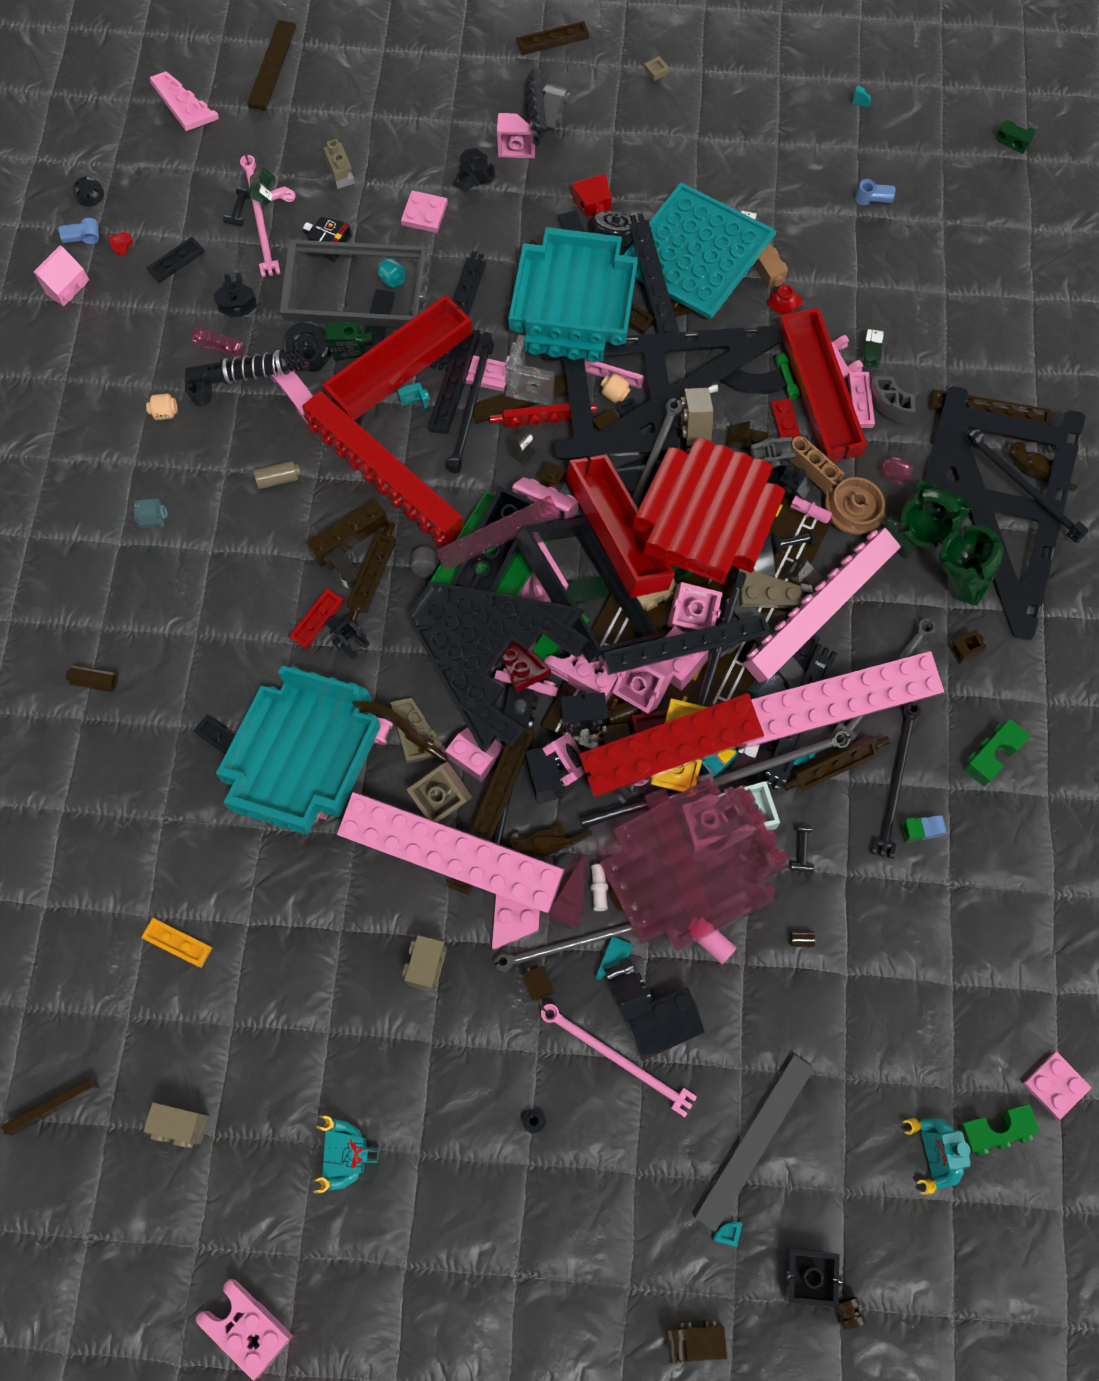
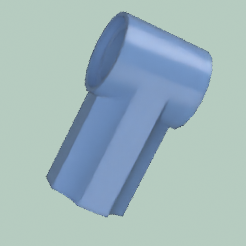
M864 179L859 184L855 194V201L860 205H867L871 201L893 203L895 186L877 185L870 179Z
M84 218L80 224L60 226L59 234L62 243L83 241L86 244H96L99 241L97 220Z

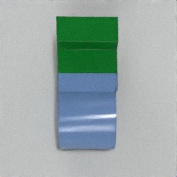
M943 816L909 818L901 823L905 843L936 838L947 834Z

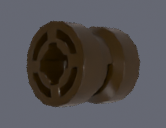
M858 1297L840 1300L838 1308L835 1307L836 1311L841 1314L840 1323L843 1330L856 1328L866 1323L864 1315L858 1309L860 1306Z

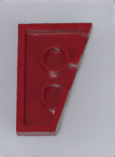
M515 641L502 657L515 693L551 675V668L533 651L526 650Z

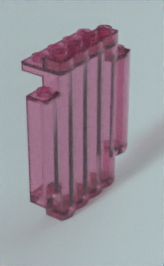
M707 778L613 830L623 850L601 861L600 864L641 944H646L667 933L675 951L680 952L775 901L773 895L776 892L770 881L765 883L764 880L788 868L786 862L789 861V858L784 849L778 850L774 843L778 839L772 828L767 830L763 822L767 821L761 808L756 810L752 802L756 801L750 788L745 790L743 785L734 789L731 786L724 790L725 795L718 797L721 792L715 782L711 784Z

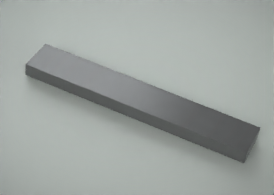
M738 597L733 614L738 620L761 615L756 607H740V598ZM729 598L725 600V605L728 604ZM767 623L769 632L772 635L774 631ZM764 637L753 639L758 648L762 645L760 641ZM792 656L777 673L787 687L792 689L799 687L805 671Z

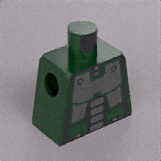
M326 323L325 340L335 361L360 357L364 354L365 345L374 344L373 333H362L357 323Z

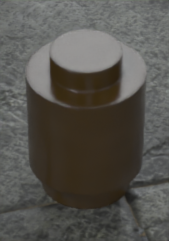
M625 700L609 707V710H607V721L609 725L630 722L631 715L638 714V709Z

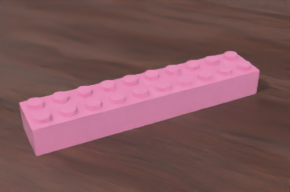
M929 651L752 699L764 738L738 747L739 750L943 693L944 689L932 652Z
M352 792L337 835L546 913H549L565 871L564 868L360 793Z

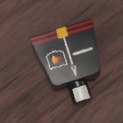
M320 217L315 225L307 222L303 227V233L308 235L309 241L348 243L352 237L349 223L326 217ZM321 254L334 263L339 257L336 254Z

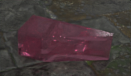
M584 856L580 859L549 912V918L571 931L574 926L579 927L585 917L582 912L584 908L587 858Z

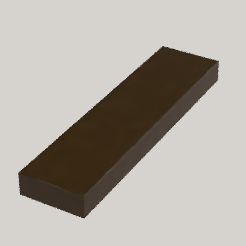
M581 21L516 37V42L521 55H526L589 39V32L585 22Z
M87 1079L3 1124L1 1128L4 1135H14L99 1089L97 1081Z

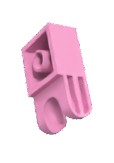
M582 652L577 658L572 654L565 659L550 655L543 661L551 668V673L569 682L570 685L587 694L605 692L606 703L612 695L614 686L619 678L617 673L607 675L604 662L588 663Z
M228 1279L224 1284L223 1291L230 1299L232 1305L229 1316L226 1319H220L210 1311H202L196 1316V1323L254 1381L261 1376L293 1338V1335L241 1284L234 1279ZM258 1335L260 1337L258 1340L260 1346H255L252 1343V1336Z

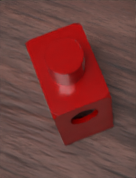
M606 174L572 183V198L586 217L611 209V194Z

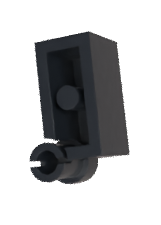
M629 957L621 959L618 964L604 968L612 994L625 1022L651 1012L649 1002L652 1001L650 992L647 987L643 988L645 986L640 973H635Z

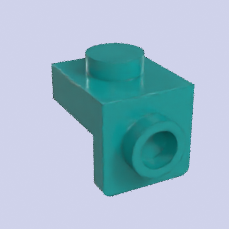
M420 382L397 389L402 406L421 400L423 408H428L427 401L430 398L427 389H422Z

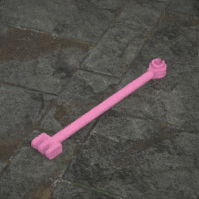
M244 155L240 159V164L247 174L265 262L259 264L262 278L266 277V270H268L269 276H273L272 269H275L276 274L279 275L281 272L278 260L272 261L255 181L254 170L256 162L253 156L248 155V165Z
M547 1004L543 1007L546 1011L552 1010L554 1012V1017L547 1018L546 1012L541 1010L543 1021L558 1024L674 1101L671 1109L684 1118L686 1117V1111L681 1109L680 1106L683 1105L690 1109L692 1105L685 1098L687 1096L690 1100L695 1101L697 1097L685 1088H682L681 1092L677 1093L559 1014V1010L555 1005Z

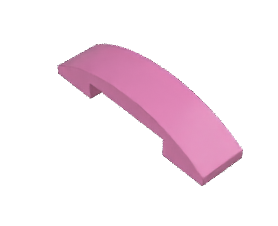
M294 371L285 376H281L279 372L277 377L274 374L269 375L295 405L296 410L307 423L303 416L305 413L302 405L312 398L313 395Z

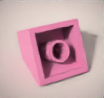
M498 113V157L535 158V145L532 143L530 125L518 114Z
M59 246L34 271L46 295L62 306L71 301L74 295L81 288L85 287L89 281L84 269L62 246Z
M467 727L455 737L445 750V753L448 756L447 759L482 782L502 756L505 746L494 740L487 752H483Z

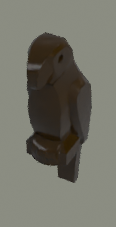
M1015 442L1011 446L1008 456L1024 473L1048 483L1054 459L1050 460L1036 452H1027L1024 443ZM1070 483L1069 490L1075 491L1078 485Z
M554 823L551 829L538 831L527 839L520 836L521 833L513 834L509 839L510 849L529 856H546L591 837L592 831H587L572 838H566L562 824Z

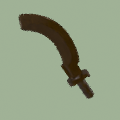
M352 702L353 706L358 708L360 713L377 714L391 721L406 735V739L419 747L418 751L420 753L427 751L443 764L447 760L448 756L432 745L434 740L429 738L426 741L419 736L417 730L395 711L375 702Z

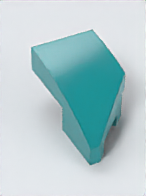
M612 936L596 979L600 980L603 979V976H606L604 968L618 964L621 959L629 957L633 944Z

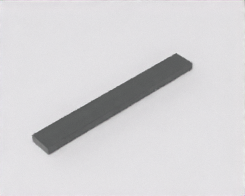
M793 1055L694 1217L713 1232H716L814 1070L812 1066L796 1055Z

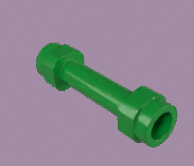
M785 353L779 354L775 357L776 366L778 369H781L787 384V396L794 400L800 396L799 387L797 384H794L788 368V357Z

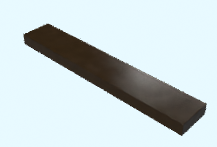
M278 20L247 102L248 108L266 111L296 30L294 22Z
M566 373L476 402L473 413L476 424L490 420V415L502 414L503 410L528 408L568 395Z
M932 390L929 410L942 412L947 391ZM967 395L965 405L968 408L1050 424L1051 409Z
M737 571L728 574L724 584L713 581L701 587L722 592V602L730 597L732 591L730 589L733 579L737 576ZM673 599L645 611L656 630L667 626Z

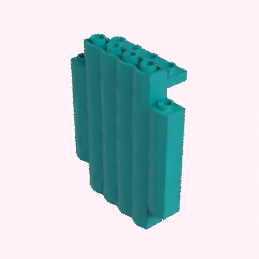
M546 227L543 245L523 243L509 314V329L516 333L526 332V352L532 355L545 353L551 357L566 356L572 360L584 358L590 362L603 361L606 342L613 345L626 344L638 257L620 255L621 236Z
M281 666L278 672L284 683L281 690L274 686H260L216 774L221 782L232 786L224 800V804L230 811L308 835L319 811L333 817L340 816L381 726L376 716L366 712L360 713L359 709L352 704L354 701L371 702L370 694L364 687L354 683L347 684L333 677L326 678L315 672L308 673L293 666L290 668Z

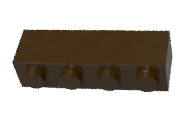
M374 498L306 542L308 550L318 565L322 567L385 527L388 523L387 515Z

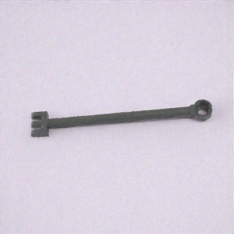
M676 398L670 399L666 404V418L632 497L636 506L640 502L675 416L682 412V403L680 400L676 401ZM676 402L678 407L675 409L671 408V404Z
M926 618L920 621L917 626L918 632L896 660L910 657L923 638L932 635L936 628L934 621L928 626V632H925L922 627H926L930 619ZM864 716L851 719L846 726L839 723L832 733L837 730L847 732L849 736H840L838 741L841 738L848 737L850 738L849 744H851L857 737L853 730Z
M837 730L826 740L713 778L710 772L696 777L697 782L706 780V783L699 785V789L704 790L708 788L709 790L701 793L702 798H708L717 795V786L830 747L845 748L849 745L850 738H841L837 742V736L844 737L849 736V734L845 731Z
M654 909L642 912L641 921L510 956L506 953L498 954L494 964L499 963L501 958H505L507 964L505 966L497 964L495 968L500 972H507L513 965L643 929H645L647 936L662 932L661 927L652 928V925L660 923L659 918L649 919L650 916L656 915L657 911Z

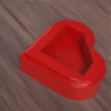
M121 232L108 237L111 247L117 256L125 255L128 252V247L133 243L132 237L128 232Z

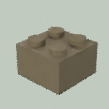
M709 388L685 389L684 397H681L683 414H680L682 438H686L687 446H693L696 438L707 439L711 442L714 411Z
M449 762L440 765L407 789L424 816L436 822H439L473 798Z
M417 935L416 941L412 940L409 949L411 960L410 963L405 964L402 975L405 977V982L409 987L432 993L436 992L447 953V947L444 942Z
M152 1103L143 1132L150 1133V1139L170 1142L171 1139H174L172 1144L192 1148L193 1144H201L209 1116Z

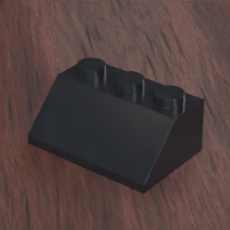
M688 987L650 1003L651 1012L625 1022L642 1061L705 1033L697 1006Z

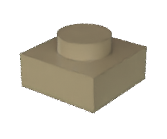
M660 56L644 64V70L653 81L669 74V67Z

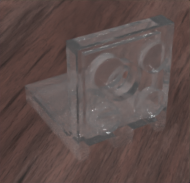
M518 334L516 342H512L511 356H507L505 363L507 371L505 376L507 385L506 396L544 405H552L555 372L525 366V336Z

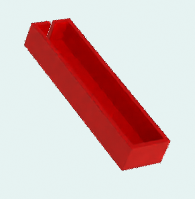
M445 295L323 383L324 393L350 418L356 420L473 333L472 321Z
M819 307L781 316L779 324L780 335L819 450L833 463L842 461L843 456H845V459L862 456L867 443Z
M607 454L590 457L586 475L584 474L588 462L587 458L570 460L566 480L630 597L634 598L669 590L675 572L669 563L644 554L646 542L650 535L633 529L638 508Z
M747 693L579 755L585 772L588 775L591 774L587 778L593 795L597 798L764 738V733L750 695Z

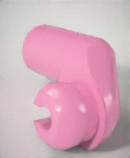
M280 187L270 191L273 195L270 201L280 198L284 201L292 202L295 199L294 191L287 187Z

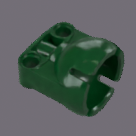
M918 480L902 508L900 516L901 526H905L903 530L905 535L916 545L925 548H936L940 543L942 546L943 541L951 532L957 529L960 531L972 505L965 499L924 480Z
M968 525L963 527L965 535L960 536L957 529L947 536L943 541L939 555L943 570L950 577L953 584L955 599L977 606L1000 569L1004 552L1002 543L995 532L984 526Z

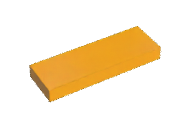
M155 918L151 919L141 937L202 968L212 950V947Z

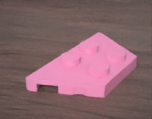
M496 894L492 950L499 949V947L518 941L522 937L539 932L540 910Z

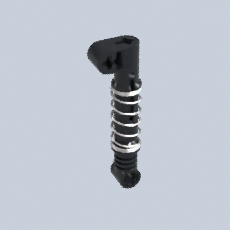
M307 344L300 350H295V352L276 350L274 354L265 352L263 356H260L257 353L253 357L245 355L243 359L235 357L232 361L225 358L219 363L187 367L185 371V392L195 405L202 407L211 401L212 384L224 382L225 384H233L234 382L237 383L240 379L247 381L248 378L254 377L257 380L259 376L267 378L268 375L272 374L277 377L278 372L281 376H285L291 371L302 369L316 372L324 366V359L315 345Z

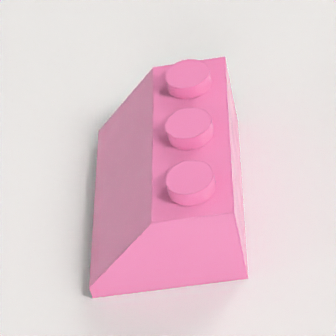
M523 477L512 487L513 492L537 502L540 516L553 522L574 519L578 512L579 502L573 496L559 493L555 488L543 486L534 479L529 480Z

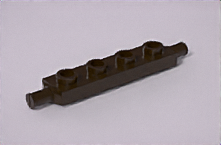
M388 522L384 532H376L347 601V607L351 609L348 618L355 623L359 613L368 612L395 547L396 538L392 536L395 528L393 523Z
M869 735L849 744L845 748H840L794 770V779L787 781L784 784V788L786 791H789L798 786L804 791L879 756V749L890 744V739L888 736L875 740V738Z

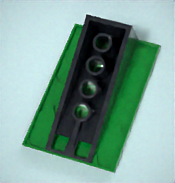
M499 486L495 495L486 491L430 582L519 597L532 574V568L514 539L524 526L553 521L540 516L537 502ZM551 541L543 542L546 548Z

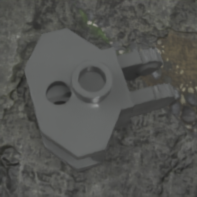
M792 437L768 438L763 440V442L751 445L753 459L765 460L773 465V468L781 466L780 463L794 459L796 456L792 451Z

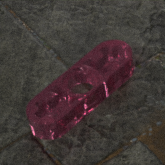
M195 327L190 335V339L194 343L234 357H241L246 348L237 339L199 327Z

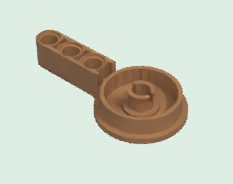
M797 436L792 440V451L796 457L790 461L796 467L806 470L807 477L825 493V510L832 513L830 519L832 524L841 531L851 535H865L874 531L881 524L884 517L885 500L880 489L871 481L860 477H851L843 480L842 477L845 473L806 438Z

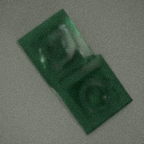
M891 516L883 518L880 526L881 529L886 528L901 546L896 552L904 559H909L914 549L912 541L907 538L905 533L899 534L898 525L896 522L893 523Z
M602 576L568 583L566 590L575 605L584 604L588 600L606 598L609 595Z

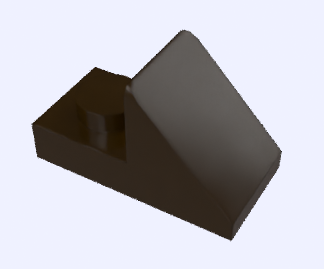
M751 421L733 425L728 428L725 446L751 451V445L767 439L768 432L749 429Z

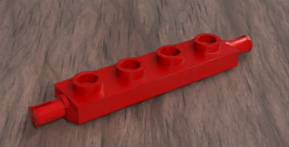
M570 403L503 410L500 415H490L491 424L503 422L505 427L512 428L522 425L535 426L540 423L572 421ZM596 403L590 404L591 412H597Z

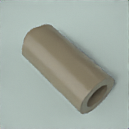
M289 461L255 469L254 475L258 489H264L298 481V476H301L299 464Z

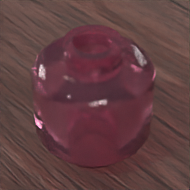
M893 455L890 460L886 459L882 467V471L885 472L884 478L899 485L909 481L914 469L911 466L910 460L897 455Z

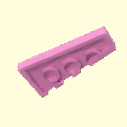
M165 71L150 77V83L185 131L219 119L216 111H211L207 108L206 103L196 99L190 90H185L182 84Z

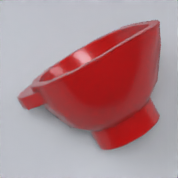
M782 285L771 294L766 303L774 312L786 315L802 305V297L796 294L790 285Z

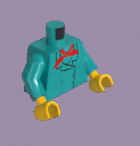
M325 1115L319 1116V1118H324L326 1123L323 1127H316L326 1132L322 1178H316L312 1181H318L321 1184L320 1190L313 1191L315 1194L323 1193L326 1190L343 1189L355 1182L360 1173H364L365 1163H378L379 1149L366 1148V1138L362 1137L359 1129L347 1121L331 1119Z
M910 1118L903 1121V1123H909L912 1126V1129L904 1131L905 1134L910 1135L922 1129L921 1134L932 1178H935L934 1181L926 1179L917 1182V1184L925 1183L927 1187L926 1191L920 1194H933L936 1188L940 1190L957 1185L964 1174V1169L970 1167L971 1164L969 1159L970 1147L965 1142L962 1131L954 1130L950 1124L941 1118L921 1119V1122L916 1118Z

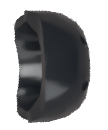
M84 176L74 183V197L80 205L94 206L103 199L104 190L95 178Z

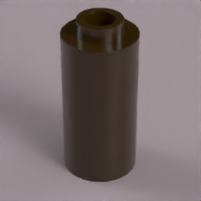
M74 664L67 670L66 679L72 686L114 692L118 684L117 671Z

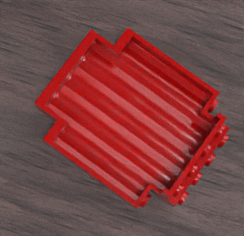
M703 438L695 439L689 454L678 448H668L633 523V529L650 535L646 542L644 554L721 584L725 583L731 566L752 573L786 491L777 484L767 483L773 465L765 460L753 459L746 453L734 452L726 446L715 445Z

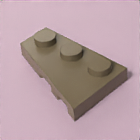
M739 568L736 569L737 575L740 572L746 574L744 586L739 594L740 607L799 608L802 605L801 586L754 570L750 573Z
M412 698L390 702L391 710L407 720L417 730L418 735L426 741L429 738L434 740L432 745L446 754L445 746L441 744L437 734L430 728ZM396 726L406 764L435 758L427 751L420 753L418 751L419 747L406 739V735Z

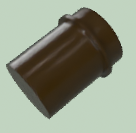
M810 930L791 931V947H814L815 932Z

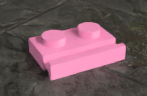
M473 356L468 376L466 377L467 384L473 385L480 359L479 356ZM487 359L480 387L504 392L510 375L511 364Z

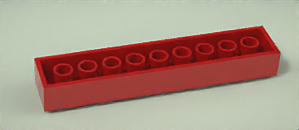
M318 391L302 405L305 413L303 416L308 423L307 427L313 434L317 433L326 446L334 448L337 456L341 459L345 458L349 466L354 471L358 470L367 483L370 484L372 482L376 486V490L382 496L386 495L395 508H401L404 511V515L411 522L414 520L424 534L428 533L431 535L436 545L439 547L443 546L448 550L452 547L464 527L463 518L457 511L321 391Z

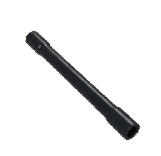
M706 780L697 782L694 795L670 790L606 810L581 815L583 828L682 798L700 795L703 792L709 791L708 788L704 790L699 789V785L706 783Z

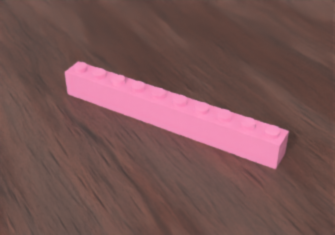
M886 528L880 531L875 529L866 537L868 540L857 545L853 549L855 553L852 556L848 555L840 562L842 566L839 569L835 568L827 575L829 579L826 582H820L814 588L816 591L813 594L807 595L801 601L802 605L799 608L796 607L788 613L789 618L786 621L783 620L774 627L776 631L772 635L770 634L760 641L762 645L758 649L754 648L746 655L748 659L743 665L759 683L769 680L901 547Z

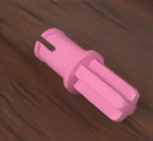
M798 496L794 498L790 507L806 514L808 518L811 516L824 523H828L832 516L831 512L816 506L815 502L810 503Z

